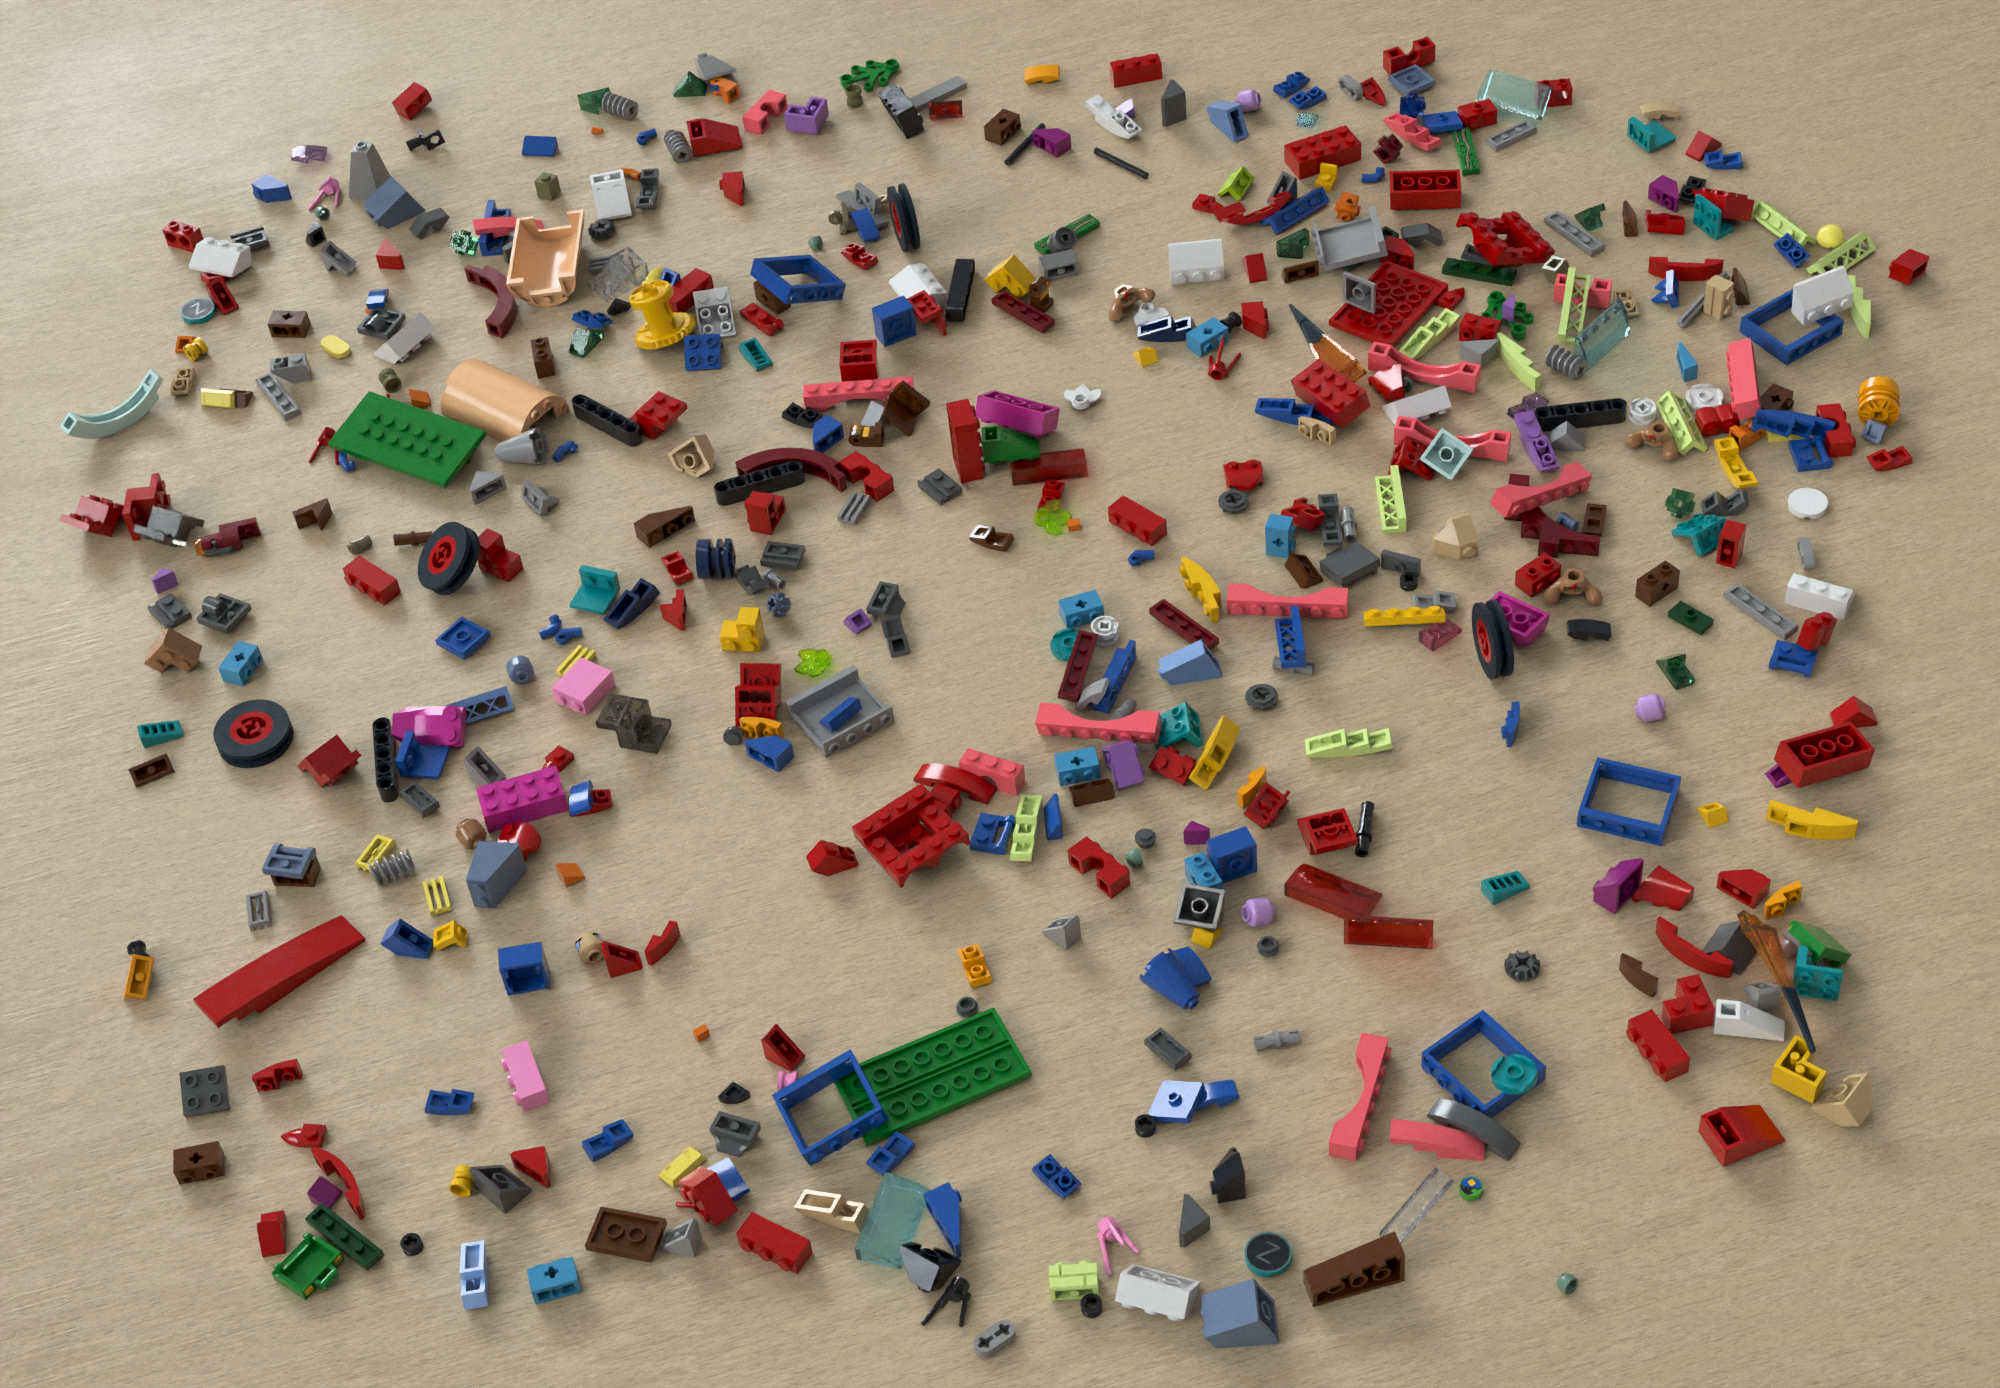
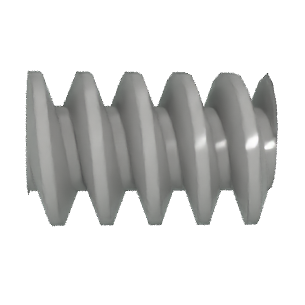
M607 92L602 99V109L606 113L628 121L633 120L638 113V103L633 102L631 99L611 92Z
M676 130L667 131L664 135V142L673 161L681 163L689 160L692 156V149L684 134Z
M1557 344L1550 347L1545 358V363L1548 367H1552V369L1572 380L1581 378L1588 367V361L1582 360L1576 354H1571L1568 350L1565 351L1563 347L1559 348Z
M408 848L406 849V855L402 851H398V858L394 854H390V861L385 856L382 857V864L377 859L374 860V867L368 862L374 882L378 886H381L382 879L389 883L390 876L397 880L398 873L403 878L406 877V870L411 875L414 874V864Z

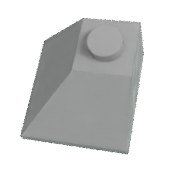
M707 52L698 54V57L694 58L699 78L703 80L736 72L734 67L710 54L707 55Z
M1344 272L1343 302L1374 314L1376 312V283Z

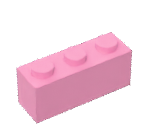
M527 1040L502 1049L504 1058L501 1059L504 1071L510 1072L507 1079L510 1087L516 1088L513 1095L517 1105L522 1104L524 1112L550 1103Z

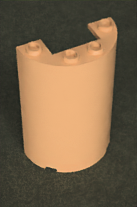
M584 210L567 212L570 226L539 230L534 216L517 218L506 282L508 289L517 299L521 298L532 306L551 307L563 303L574 292L585 220Z
M475 358L462 362L452 371L445 383L447 388L445 393L442 392L440 401L441 413L461 423L484 430L487 435L501 442L530 430V426L551 408L556 419L569 410L567 402L562 397Z

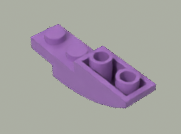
M1530 410L1515 414L1514 420L1520 432L1519 438L1535 467L1540 472L1560 468L1549 439L1543 435L1534 411Z

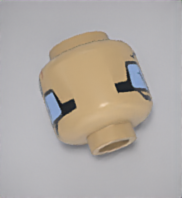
M583 932L575 941V948L582 961L596 963L604 956L601 946L603 939L598 932Z

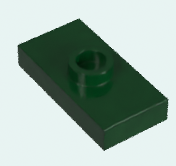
M1679 601L1668 611L1669 618L1699 635H1702L1709 629L1714 622V619L1682 601Z

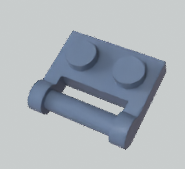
M274 843L262 867L263 874L303 879L311 861L316 857V849L312 847H307V849L287 847L280 843Z

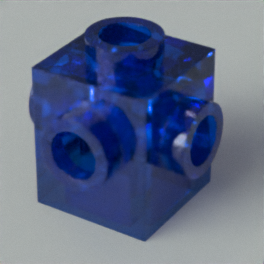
M1409 93L1408 96L1401 97L1399 114L1412 118H1417V115L1424 114L1426 109L1425 97L1419 96V93Z

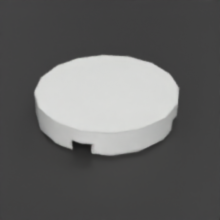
M1701 383L1693 385L1690 390H1687L1685 401L1688 407L1696 412V410L1703 407L1715 408L1722 405L1724 394L1718 387L1716 389L1711 384Z
M1812 488L1794 490L1789 495L1787 502L1788 510L1794 516L1805 519V517H1810V519L1822 517L1826 513L1828 506L1827 497L1822 492Z

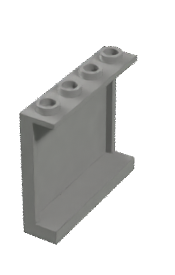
M1375 205L1368 207L1369 217L1318 230L1316 222L1313 221L1314 228H1311L1319 265H1323L1325 271L1388 256Z
M854 665L785 701L788 716L825 757L838 752L894 721L892 706L886 707L859 678L858 669ZM849 697H855L860 700L862 709L835 731L831 732L819 723L821 719Z

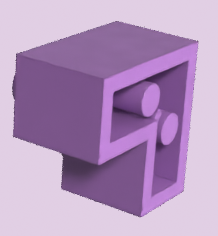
M811 97L806 106L790 104L784 113L786 130L817 135L829 116L827 99Z
M1123 740L1101 747L1106 767L1111 768L1117 788L1144 781L1145 771L1143 765L1138 762L1139 750L1136 743L1133 744V741Z

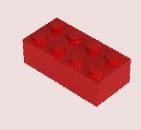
M1346 125L1284 145V162L1299 180L1320 174L1321 163L1342 167L1361 160V142Z
M1460 169L1389 171L1390 210L1461 208Z
M1317 359L1291 380L1297 397L1309 405H1314L1318 412L1342 429L1371 407L1364 389L1321 359Z
M969 399L946 403L953 460L960 482L962 484L983 479L982 471H985V465L981 457H984L982 446H979V443H982L980 432H978L980 422L978 417L975 418V407L970 405Z
M1850 721L1780 741L1774 760L1793 784L1800 788L1869 768L1875 749Z

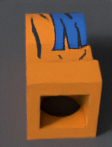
M722 77L710 80L712 94L724 98L725 103L730 104L740 97L737 83Z
M1754 418L1739 427L1734 425L1729 428L1728 437H1733L1735 441L1739 439V443H1737L1739 451L1756 443L1766 434V430L1751 426Z

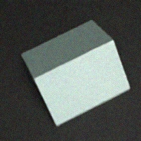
M1441 428L1420 460L1452 481L1463 469L1474 449Z

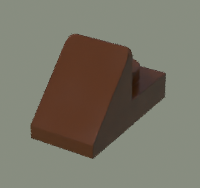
M327 498L292 512L298 529L317 523L320 530H323L333 514Z

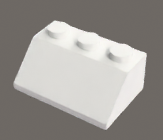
M206 237L196 244L189 263V269L234 277L252 266L250 246Z
M1221 239L1168 244L1171 285L1225 280Z
M909 264L890 279L889 284L899 297L904 295L907 299L925 290L928 295L934 297L936 304L940 305L943 309L947 292L925 264Z
M1840 266L1794 284L1791 313L1802 325L1852 307L1854 292L1845 267Z
M420 312L373 354L393 364L398 360L403 362L409 356L407 352L410 350L414 352L421 346L419 342L422 339L426 342L432 336L430 332L435 327Z
M1444 385L1383 405L1382 409L1395 425L1398 416L1418 418V420L1422 421L1428 419L1431 413L1435 412L1436 416L1446 413V408L1452 406Z
M1793 573L1787 585L1784 603L1816 613L1828 612L1834 618L1844 620L1857 591Z
M1131 1264L1120 1273L1115 1301L1122 1303L1121 1305L1125 1308L1135 1309L1138 1307L1145 1309L1144 1312L1151 1315L1161 1313L1168 1315L1167 1318L1170 1320L1181 1321L1190 1315L1201 1282Z

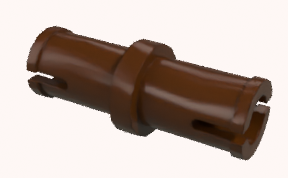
M411 531L406 534H394V545L411 544L416 546V544L426 543L433 533L432 531L418 533Z

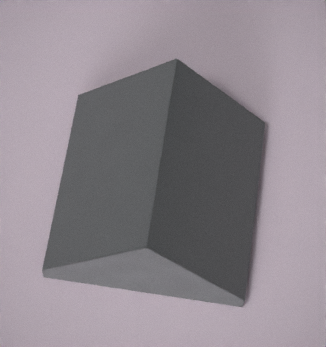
M1173 79L1170 80L1161 98L1163 127L1187 119L1185 91Z
M1183 883L1173 923L1216 931L1223 921L1226 891Z
M1743 920L1720 924L1702 951L1711 955L1716 950L1734 962L1733 973L1741 976L1761 946V942Z
M503 1165L471 1167L469 1170L476 1190L505 1214L532 1190Z

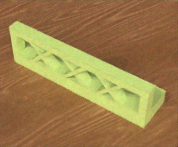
M1758 199L1753 206L1752 217L1781 238L1786 233H1789L1802 247H1804L1807 241L1813 244L1817 242L1815 237L1769 203Z
M1863 231L1806 269L1809 274L1817 271L1819 274L1826 272L1824 270L1825 266L1832 269L1840 267L1837 265V258L1844 260L1843 266L1847 270L1876 250V247L1867 232ZM1863 240L1868 247L1867 251L1861 249V242ZM1849 250L1855 251V259L1849 257Z
M1568 267L1558 342L1581 344L1591 275L1576 274V268ZM1575 279L1586 280L1585 286L1578 289L1575 285ZM1579 294L1583 302L1576 306L1572 299ZM1577 311L1581 317L1576 322H1573L1570 319V315ZM1574 328L1578 332V337H1567V332Z
M1668 390L1656 402V405L1664 422L1668 424L1672 431L1678 452L1685 455L1693 447L1705 452L1708 447L1685 399Z
M1398 465L1390 466V476L1375 477L1383 534L1406 532L1407 518ZM1391 482V485L1387 488L1380 485V483ZM1386 494L1393 497L1389 501L1383 499ZM1391 508L1394 512L1390 515L1385 510ZM1392 521L1397 526L1386 527V524Z

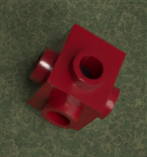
M1392 133L1387 137L1385 135L1377 141V147L1373 150L1374 154L1385 164L1390 160H1395L1401 154L1399 151L1402 149L1403 144Z

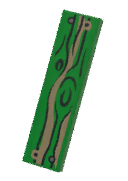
M1469 127L1453 130L1452 137L1462 175L1480 174V167Z
M1087 214L1065 227L1071 228L1078 239L1098 228L1100 221L1091 214ZM1050 235L1034 243L1035 249L1043 255L1052 253L1047 246Z

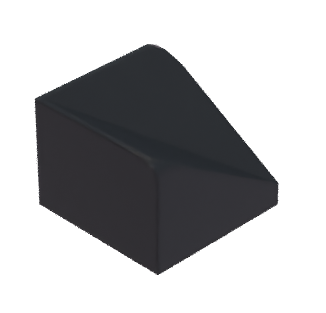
M317 222L312 224L306 236V243L311 247L318 245L326 239L322 225Z

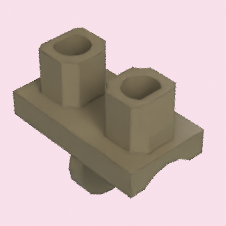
M841 202V211L834 210L830 212L828 220L831 224H839L840 235H845L847 230H856V225L851 218V212H854L855 209L847 208L846 203Z

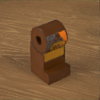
M1038 276L1029 285L1030 305L1046 313L1054 304V300L1049 297L1048 288L1050 283L1048 279L1044 276Z
M875 422V426L853 425L849 433V443L853 446L883 447L885 438L883 422Z

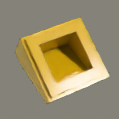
M1146 347L1133 353L1142 367L1158 362L1156 349Z
M1717 802L1697 808L1698 813L1710 828L1728 822L1726 807Z
M1194 927L1191 941L1210 949L1223 929L1218 927L1214 931Z

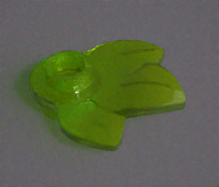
M1051 500L1046 503L1044 508H1040L1035 512L1034 522L1036 525L1044 527L1047 533L1059 535L1062 534L1061 526L1067 524V520L1071 519L1072 515L1060 509L1061 500Z
M815 649L798 651V655L803 661L794 668V671L799 674L809 673L810 677L819 676L825 671V667L832 663V655L824 649L818 651Z

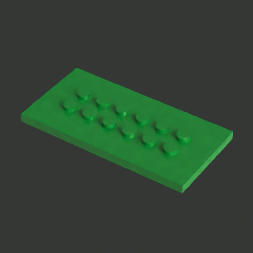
M368 391L329 440L328 445L332 449L446 489L487 435L484 430Z
M995 1008L988 1009L861 1062L860 1065L889 1118L880 1127L865 1133L861 1138L867 1147L891 1137L895 1131L903 1132L1032 1077L1029 1066ZM855 1071L833 1083L853 1121L875 1109Z

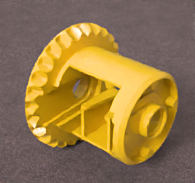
M657 280L648 282L636 288L629 296L631 306L635 310H642L646 319V324L638 329L634 338L639 348L658 349L672 345L682 340L684 336H688L696 326V321L692 314L683 313L682 311L679 313L672 312L668 300L672 297L674 291L671 284L667 281Z

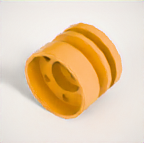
M1882 376L1871 377L1865 380L1858 390L1859 420L1865 425L1868 419L1876 420L1888 426L1894 424L1900 414L1899 385L1894 380Z

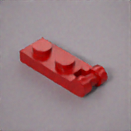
M754 302L740 310L742 318L768 336L773 335L776 330L784 328V323L781 319H776Z

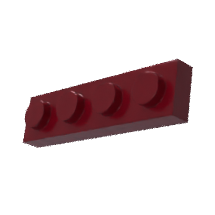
M1005 290L991 299L994 306L1042 334L1055 325L1054 318Z
M1165 599L1149 608L1151 616L1190 644L1202 639L1209 650L1219 644L1217 636Z
M1078 630L1058 692L1059 699L1078 702L1098 640V634Z

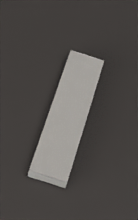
M957 75L909 100L918 112L967 88V83Z
M1559 211L1544 217L1545 224L1590 257L1605 250V245Z
M271 372L255 379L259 388L285 421L302 414L300 408Z
M1739 583L1724 592L1723 598L1781 639L1785 640L1798 631L1799 625Z

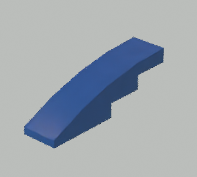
M1258 398L1255 408L1256 414L1293 425H1298V418L1301 416L1317 419L1331 426L1333 423L1315 410L1314 405L1296 404L1295 399Z
M1758 409L1751 426L1787 438L1791 433L1806 439L1810 435H1822L1825 439L1826 431L1833 430L1835 421L1798 412Z

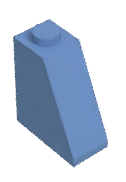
M1219 100L1207 106L1211 123L1231 141L1237 142L1249 136L1241 104Z
M1202 639L1159 659L1160 668L1158 672L1163 680L1166 679L1170 685L1223 677L1218 660Z

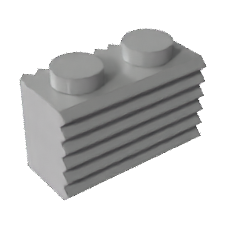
M1073 249L1038 257L1042 276L1049 281L1051 279L1064 278L1065 276L1078 275L1079 273L1078 260Z

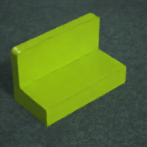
M1242 166L1228 177L1218 195L1220 197L1229 192L1239 201L1255 178Z

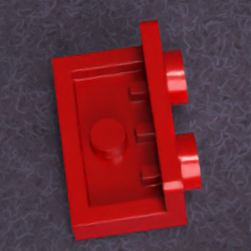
M1160 746L1148 768L1185 787L1191 772L1196 766L1197 760L1188 755H1185V757L1178 755L1179 751L1171 746H1168L1167 749Z
M1266 782L1243 814L1262 829L1269 823L1273 825L1279 817L1277 811L1279 809L1283 810L1289 802L1287 797L1291 792L1286 790L1282 794Z

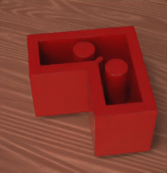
M752 491L744 504L750 531L766 535H772L786 511L784 496Z
M487 528L478 536L480 544L478 563L479 568L483 572L510 582L524 569L520 555L505 548L501 534Z
M1696 974L1678 978L1675 991L1676 998L1663 1001L1661 1018L1671 1034H1677L1713 1026L1715 1008L1700 975Z
M700 1166L678 1181L681 1187L679 1190L681 1196L685 1201L697 1204L700 1209L698 1215L705 1224L717 1226L738 1211L715 1171Z

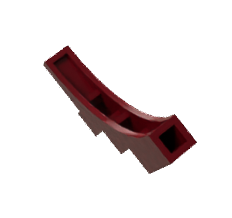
M1510 474L1508 485L1530 487V475ZM1539 507L1519 513L1518 515L1504 517L1505 520L1522 521L1521 538L1539 539L1538 556L1546 553L1550 557L1558 558V552L1599 556L1600 537L1570 530L1549 518Z

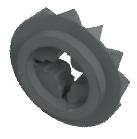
M601 219V221L595 220V223H591L588 231L592 238L605 239L615 233L616 227L614 222H610L609 219L605 221Z
M1228 490L1220 495L1218 499L1219 507L1222 508L1223 512L1229 511L1230 514L1232 512L1239 513L1240 510L1245 511L1246 507L1249 506V497L1243 491Z
M1257 684L1246 691L1245 700L1247 701V706H1252L1253 710L1256 708H1260L1261 711L1263 708L1270 710L1272 705H1276L1278 693L1270 685ZM1258 695L1265 698V700L1258 699Z
M1517 950L1514 954L1509 953L1508 958L1505 959L1504 969L1511 978L1518 981H1528L1539 974L1540 960H1537L1535 954H1529L1527 950L1524 953ZM1520 962V963L1523 964V963L1527 962V963H1526V967L1523 966V965L1519 967V966H1518V963Z

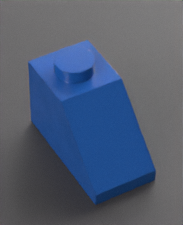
M268 174L263 175L251 184L254 196L266 203L292 199L288 185Z
M828 414L814 423V451L824 453L844 438L842 423Z
M777 735L749 739L745 742L747 756L777 772H780L794 758L792 743Z
M399 919L387 928L380 944L398 956L427 959L433 947V939L402 919Z

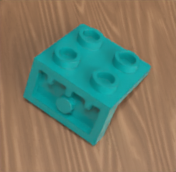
M1634 116L1628 119L1627 136L1648 153L1676 140L1672 133L1656 121L1644 125Z
M1697 194L1695 196L1693 223L1715 240L1733 233V226L1721 218L1722 211L1701 194Z
M1698 513L1693 515L1691 520L1679 523L1677 528L1671 530L1672 535L1691 537L1696 554L1703 556L1718 547L1719 535L1726 523V519L1716 515Z
M582 565L579 569L582 585L571 600L570 607L604 615L621 589L617 572Z
M1186 701L1160 715L1162 728L1158 744H1155L1157 750L1160 746L1166 748L1183 738L1187 742H1191L1195 747L1203 745L1199 713Z
M1799 945L1793 972L1792 988H1796L1797 994L1802 997L1837 1001L1844 971L1811 965V956H1807L1808 947Z

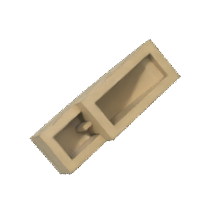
M804 1189L794 1207L796 1211L819 1222L856 1233H862L871 1217V1213L864 1203L845 1201L844 1197L840 1194Z

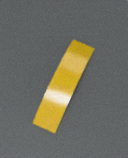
M1728 437L1714 440L1720 464L1732 485L1738 489L1758 486L1755 475L1752 471L1747 470L1739 456V447L1734 438Z

